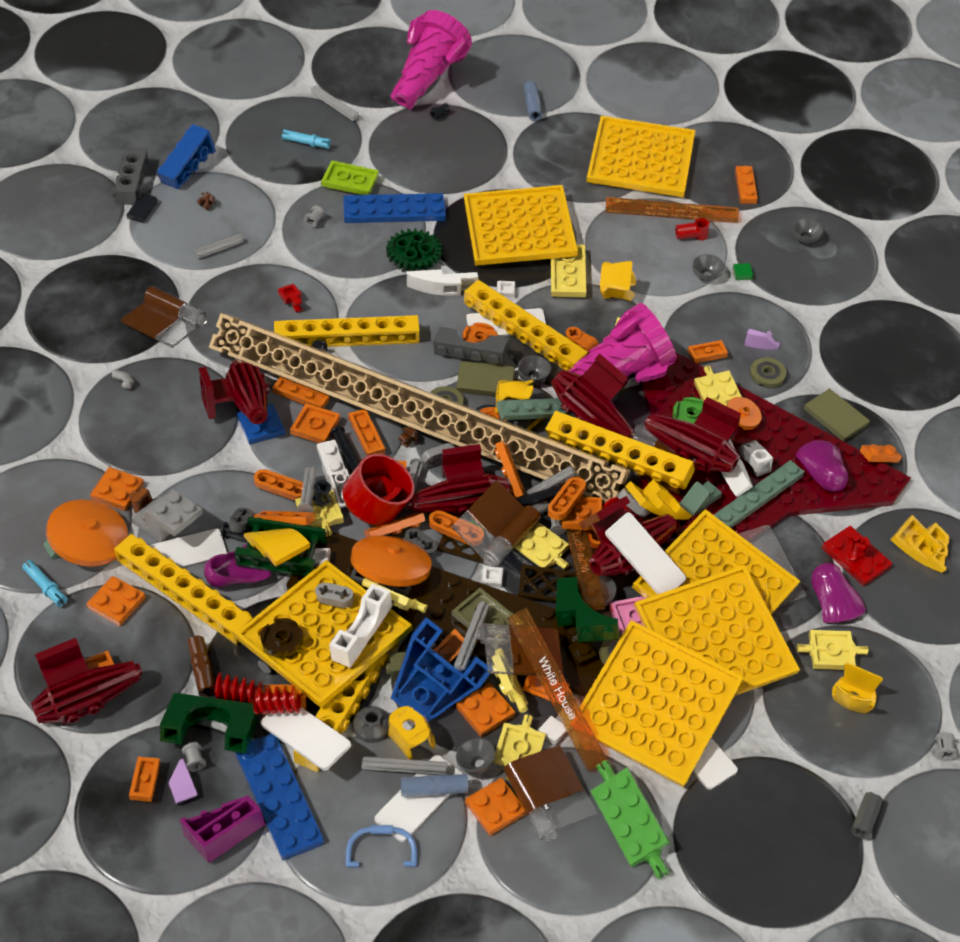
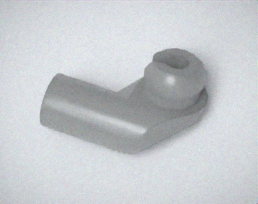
M119 370L113 371L112 378L123 381V388H132L134 380L129 373Z

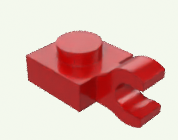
M294 283L278 289V295L285 304L291 303L296 313L303 311L300 306L302 304L300 300L302 299L301 292Z

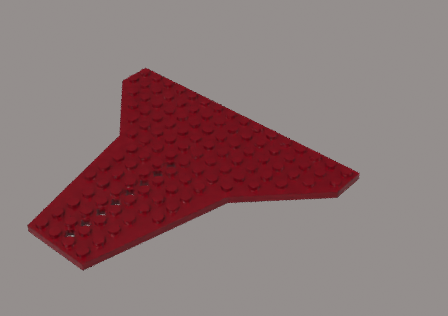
M675 352L677 355L675 363L667 368L665 376L640 382L649 414L656 413L673 418V409L676 402H681L686 397L701 399L695 387L694 379L707 376L704 367ZM736 384L741 396L751 400L758 406L762 419L753 430L746 431L742 430V427H738L737 436L734 440H731L735 451L740 455V445L756 440L773 457L771 472L756 477L753 473V468L740 455L752 485L755 486L790 460L805 471L802 478L731 528L751 543L788 516L892 506L909 484L911 477L883 462H869L859 449ZM814 440L828 441L836 445L840 450L843 465L848 472V482L845 488L836 492H829L822 488L796 457V453L801 446H805V444ZM694 467L695 471L686 489H683L680 495L668 491L680 503L696 481L702 485L709 481L722 492L718 500L705 508L712 515L738 498L729 487L725 478H719L722 475L721 472L710 471L707 473ZM641 479L638 487L643 490L650 482ZM630 509V511L636 516L639 522L659 516L654 513H651L647 517V519H643L639 515H637L633 510ZM705 509L695 516L692 515L690 519H675L677 528L671 535H675L678 538ZM668 537L660 547L667 549L677 538L673 537L671 539ZM634 568V571L632 572L638 576H641Z

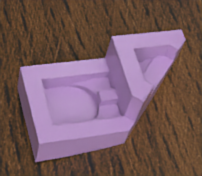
M749 329L744 346L758 349H778L780 343L772 338L770 330L766 334Z
M181 759L168 783L176 804L197 797V792L184 760Z

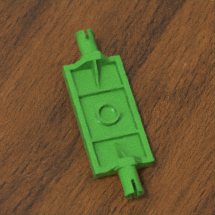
M602 761L603 766L599 763L596 768L604 782L591 790L596 803L630 866L634 867L641 862L649 863L656 878H664L662 873L667 876L669 870L660 856L662 855V849L671 844L631 771L625 768L615 775L609 761Z

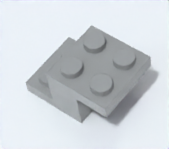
M172 489L165 496L155 498L132 516L131 520L134 525L159 542H162L170 534L176 536L201 516L202 508Z

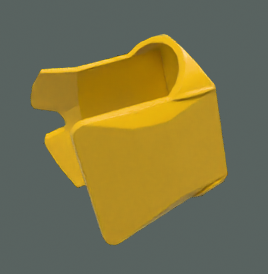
M632 261L604 262L601 267L599 286L603 298L613 297L631 301L635 293L630 290V286L636 285L634 271H632Z
M532 379L524 382L500 380L496 390V404L500 400L530 399L534 387L533 385L528 386V384L534 381ZM495 407V413L499 414L497 407Z
M846 662L844 664V676L833 686L832 697L835 702L847 710L868 713L875 706L877 697L875 689L883 681V678Z
M409 706L400 707L391 713L388 720V735L407 759L413 760L411 748L425 740L435 749V737L431 733L426 717ZM410 720L415 727L412 730H406L403 728V723Z

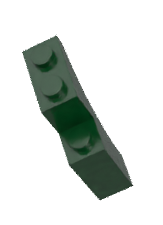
M578 577L557 578L556 617L558 626L576 625L578 642L620 640L618 618L602 615L591 609L580 596Z

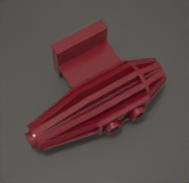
M600 353L595 358V362L583 375L562 369L552 380L551 384L560 403H562L560 407L568 414L572 412L577 419L628 438H634L632 434L634 430L611 401L621 388L628 384V377Z
M235 360L231 363L226 378L217 380L210 379L206 367L198 368L201 398L208 419L216 418V403L234 401L235 405L253 424H261L267 419V394L270 393L268 382L266 383L264 373L260 372L258 366L255 367L244 360Z
M706 397L704 400L702 412L694 424L656 413L648 415L644 422L646 431L672 450L675 455L693 461L694 466L699 470L707 473L710 471L731 473L739 461L740 455L728 441L729 439L734 440L737 436L741 413L709 397Z
M480 444L442 449L441 472L442 477L446 478V480L414 492L408 502V508L412 509L413 512L420 513L443 511L454 516H466L469 514L467 510L496 480L508 491L509 484L507 478L484 474Z
M627 496L579 522L582 529L591 525L600 541L598 548L589 559V566L597 576H617L621 573L625 576L634 571L629 561L605 535V531L626 514L623 507L631 503ZM669 514L639 522L659 546L677 528L675 518Z
M75 637L35 654L47 687L30 704L38 723L72 724L88 714L94 715L102 708H105L104 705L140 681V676L143 675L140 664H135L133 660L88 669Z

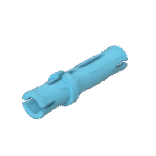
M286 129L283 130V133H285L282 134L283 140L308 144L314 148L316 146L326 149L330 148L328 144L331 145V139L318 137L316 134L308 135Z
M27 561L30 568L26 563L23 564L22 569L39 585L46 597H50L58 607L63 606L59 599L66 604L67 596L58 589L59 586L55 582H52L39 569L34 561Z

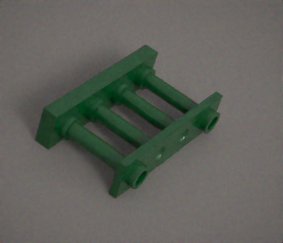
M248 517L249 531L259 532L291 528L298 531L310 542V548L306 550L304 557L294 556L275 567L268 557H264L259 550H254L248 542L246 548L236 547L234 552L236 566L306 577L316 568L315 559L312 558L317 544L326 545L327 543L326 529Z

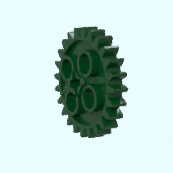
M408 228L407 232L401 230V234L395 233V237H390V241H387L386 252L389 262H393V266L399 265V270L404 267L405 272L409 269L411 271H415V269L421 271L422 268L428 270V266L433 268L434 264H438V260H441L442 244L439 243V238L435 239V234L430 235V231L423 233V229L418 232L416 228H414V231Z

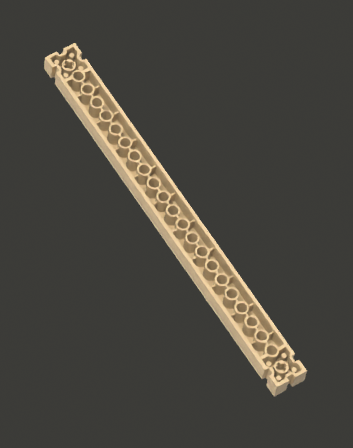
M220 313L216 327L220 329L218 334H213L209 345L211 349L221 353H228L231 357L244 360L254 366L460 447L480 444L481 455L501 463V459L498 460L495 454V449H497L495 444L504 441L507 443L516 469L544 480L571 466L576 472L575 477H580L586 482V489L583 495L587 497H596L598 495L602 497L603 503L612 497H617L620 493V490H618L620 484H626L630 469L617 464H612L609 467V461L258 325L242 321L240 318Z

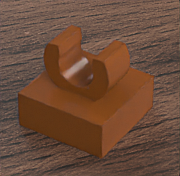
M144 487L139 492L133 490L128 495V497L132 498L130 501L135 514L153 501L150 491Z

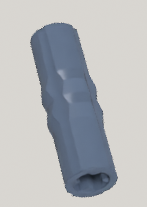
M528 81L524 84L528 115L531 121H538L542 118L537 85L533 81Z
M467 774L401 777L400 779L401 796L468 793Z

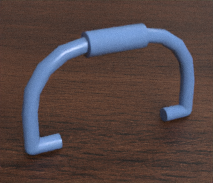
M370 825V827L362 828L355 832L347 843L346 866L359 867V861H351L352 846L359 836L365 833L393 834L394 832L406 837L411 846V861H404V867H415L417 865L415 840L410 833L402 828L393 827V825Z

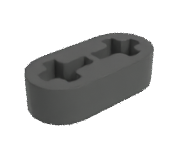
M238 508L230 517L229 529L237 533L245 532L248 529L247 519L248 517H253L254 512L248 508Z
M411 528L406 531L405 540L421 547L430 558L437 555L438 545L435 540L417 528Z

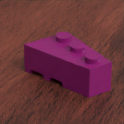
M248 795L221 804V808L208 812L204 810L200 812L201 815L190 819L186 817L179 819L184 836L208 863L265 825L261 809Z

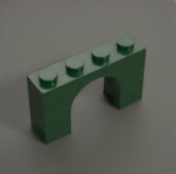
M173 693L160 722V742L182 744L190 726L200 721L211 720L227 726L225 731V751L247 753L258 722V715L254 713L253 703Z

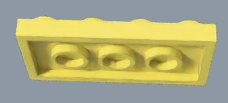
M576 244L578 256L551 259V296L586 298L585 245Z

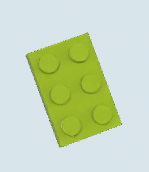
M332 160L321 181V186L360 195H370L379 176V170Z

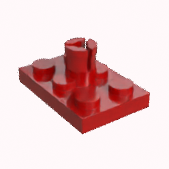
M851 525L824 542L821 547L863 587L892 566V562L877 550L866 536L863 537Z

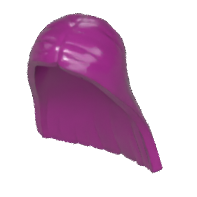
M814 440L799 448L796 457L822 488L829 492H836L845 488L848 482V472L843 465L840 450L836 445L828 441Z
M235 551L213 556L204 566V576L207 582L216 588H223L233 584L255 583L271 576V571L236 566Z
M824 563L818 565L813 570L811 583L821 604L824 623L850 621L866 612L861 596L846 580L837 565Z

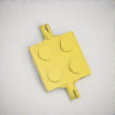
M706 366L704 371L707 376L694 379L695 387L702 401L709 397L726 406L732 398L742 397L730 371L714 374L711 366Z
M333 490L329 492L330 502L327 506H317L312 500L316 520L310 523L309 526L326 529V537L332 535L330 526L344 523L343 515ZM301 498L295 499V504L297 508L300 504Z
M538 523L515 547L517 551L539 567L549 568L555 564L563 570L569 567V563L561 558L569 549V544L541 523Z
M364 578L362 582V586H365L367 588H369L371 584H374L384 589H387L383 586H380L379 583L373 582L367 578ZM390 590L391 599L393 600L392 605L409 611V608L423 613L426 612L428 605L417 601V599L412 600Z
M810 630V644H797V653L806 652L812 657L813 669L844 670L846 662L856 666L855 654H868V646H855L851 631Z
M498 649L494 652L495 656L491 658L494 664L492 670L495 676L501 680L499 686L505 696L508 694L511 702H515L519 712L523 713L528 710L526 705L529 703L517 676L513 675L512 668L508 664L502 649Z
M528 714L524 715L522 725L504 723L495 752L496 759L494 764L506 766L514 760L542 751L546 733L535 731L530 727L533 720L531 715H529V718Z

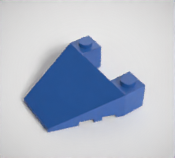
M426 617L411 634L391 699L401 707H412L419 714L426 717L429 722L456 702H459L465 696L478 689L493 670L477 657H473L462 672L455 669L454 666L430 648L443 630Z

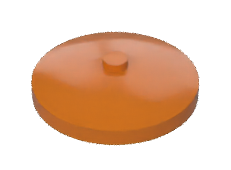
M81 499L63 503L50 514L46 526V537L51 548L61 558L77 565L93 567L102 566L116 560L114 548L128 537V529L123 518L111 507L97 501Z
M371 536L361 539L355 543L351 553V563L358 573L369 580L389 586L404 587L419 584L428 578L432 565L430 556L421 547L405 539L392 536Z

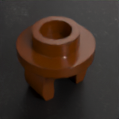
M204 192L201 193L203 197L199 198L197 203L200 206L205 203L203 208L209 210L211 203L214 205L216 203L214 201L215 197L209 192L206 194Z
M404 427L402 429L404 433L398 438L402 441L401 444L407 448L412 441H418V434L413 428Z

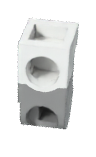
M753 440L740 445V455L753 468V473L756 477L771 472L773 457L761 444Z

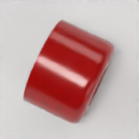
M370 454L361 460L346 480L342 491L343 499L349 511L356 518L370 525L381 526L393 521L414 494V482L408 470L394 458L383 454Z

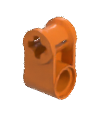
M569 327L566 330V337L588 351V354H590L589 350L599 345L596 338L586 334L577 327Z

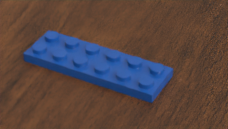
M443 193L343 195L344 223L445 221Z
M269 734L251 741L247 753L235 752L256 803L261 809L263 819L281 860H286L323 845L324 839L278 738L273 734Z

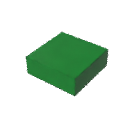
M750 263L733 264L732 269L735 280L753 279Z

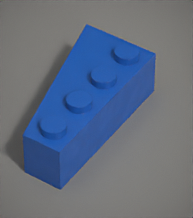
M194 124L186 130L183 138L176 144L172 153L168 155L164 164L158 169L157 174L161 183L178 189L190 177L192 171L196 172L199 169L198 165L201 162L205 163L208 160L210 153L214 154L216 152L209 130Z

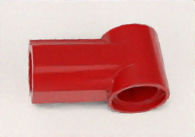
M697 218L694 223L675 225L676 238L694 237L697 240L707 239L710 225L709 220Z

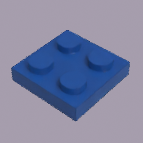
M273 403L267 405V419L261 424H253L242 412L237 413L239 423L249 445L285 435V429Z

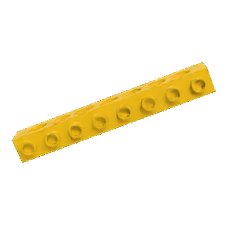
M479 279L464 291V303L468 307L477 311L481 316L488 318L495 325L505 329L508 334L513 335L523 344L528 345L535 352L540 353L560 368L568 371L579 360L588 355V351Z
M418 315L274 321V332L312 346V343L316 340L326 342L328 347L419 343Z
M558 411L554 412L545 429L548 438L614 462L622 467L630 468L639 475L646 474L655 481L667 482L674 488L686 489L695 471L693 461ZM622 449L621 452L615 453L616 450ZM634 456H640L637 459H632ZM652 462H657L654 466L649 465ZM669 469H675L673 472H666Z
M130 534L114 548L116 561L234 644L238 645L240 643L236 639L235 633L253 619L250 613L239 609L233 601L223 598L217 590L210 589L201 579H196L188 570L177 566L171 558L161 555L158 549L151 548L140 537L137 538Z
M399 642L320 708L315 717L339 734L346 732L350 724V718L358 712L361 700L367 698L370 691L369 687L372 683H376L380 675L379 671L382 667H386L390 653L397 649ZM293 751L295 763L315 772L319 771L320 768L297 751Z

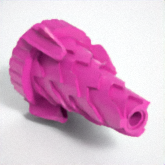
M428 10L410 22L406 42L409 45L413 44L401 72L403 75L391 94L393 101L407 107L408 110L413 108L420 96L423 97L428 87L434 83L439 75H443L449 65L454 62H461L472 47V37L467 28L456 18L442 11Z
M639 303L624 312V315L619 319L611 333L603 338V342L589 350L590 354L579 360L568 371L583 375L595 362V358L600 353L627 377L634 373L636 375L635 381L639 383L665 376L667 368L675 363L677 355L669 336L659 320L646 305Z

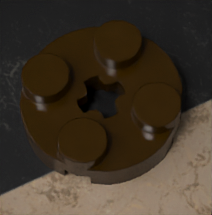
M288 618L276 619L275 623H272L270 626L268 623L262 629L260 635L264 652L274 657H294L304 640L302 629L298 626V623ZM282 635H285L286 639L284 640L277 639L281 638Z

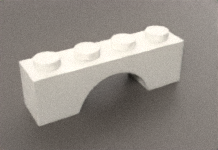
M371 584L361 599L360 610L352 626L346 631L339 630L329 644L332 661L349 668L353 665L392 608L390 590Z

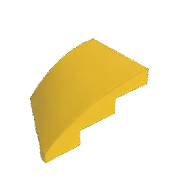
M654 479L643 490L631 481L625 486L640 506L656 515L669 514L675 519L680 520L692 517Z
M913 515L910 516L890 540L916 561L943 573L946 570L944 564L945 557L948 556L947 545L949 544V535L936 522L926 529Z
M291 528L244 533V537L254 549L257 548L264 557H268L275 567L310 548V542L298 531Z

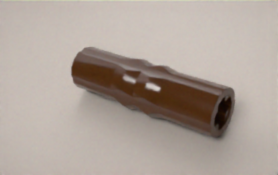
M200 635L190 637L187 644L198 695L202 697L212 696L215 694V683L205 639Z

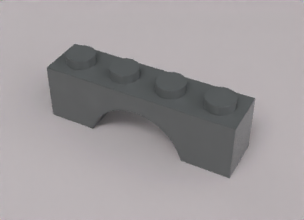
M439 327L433 340L434 354L504 366L510 351L509 338L491 335L481 342H467L458 336L457 329Z

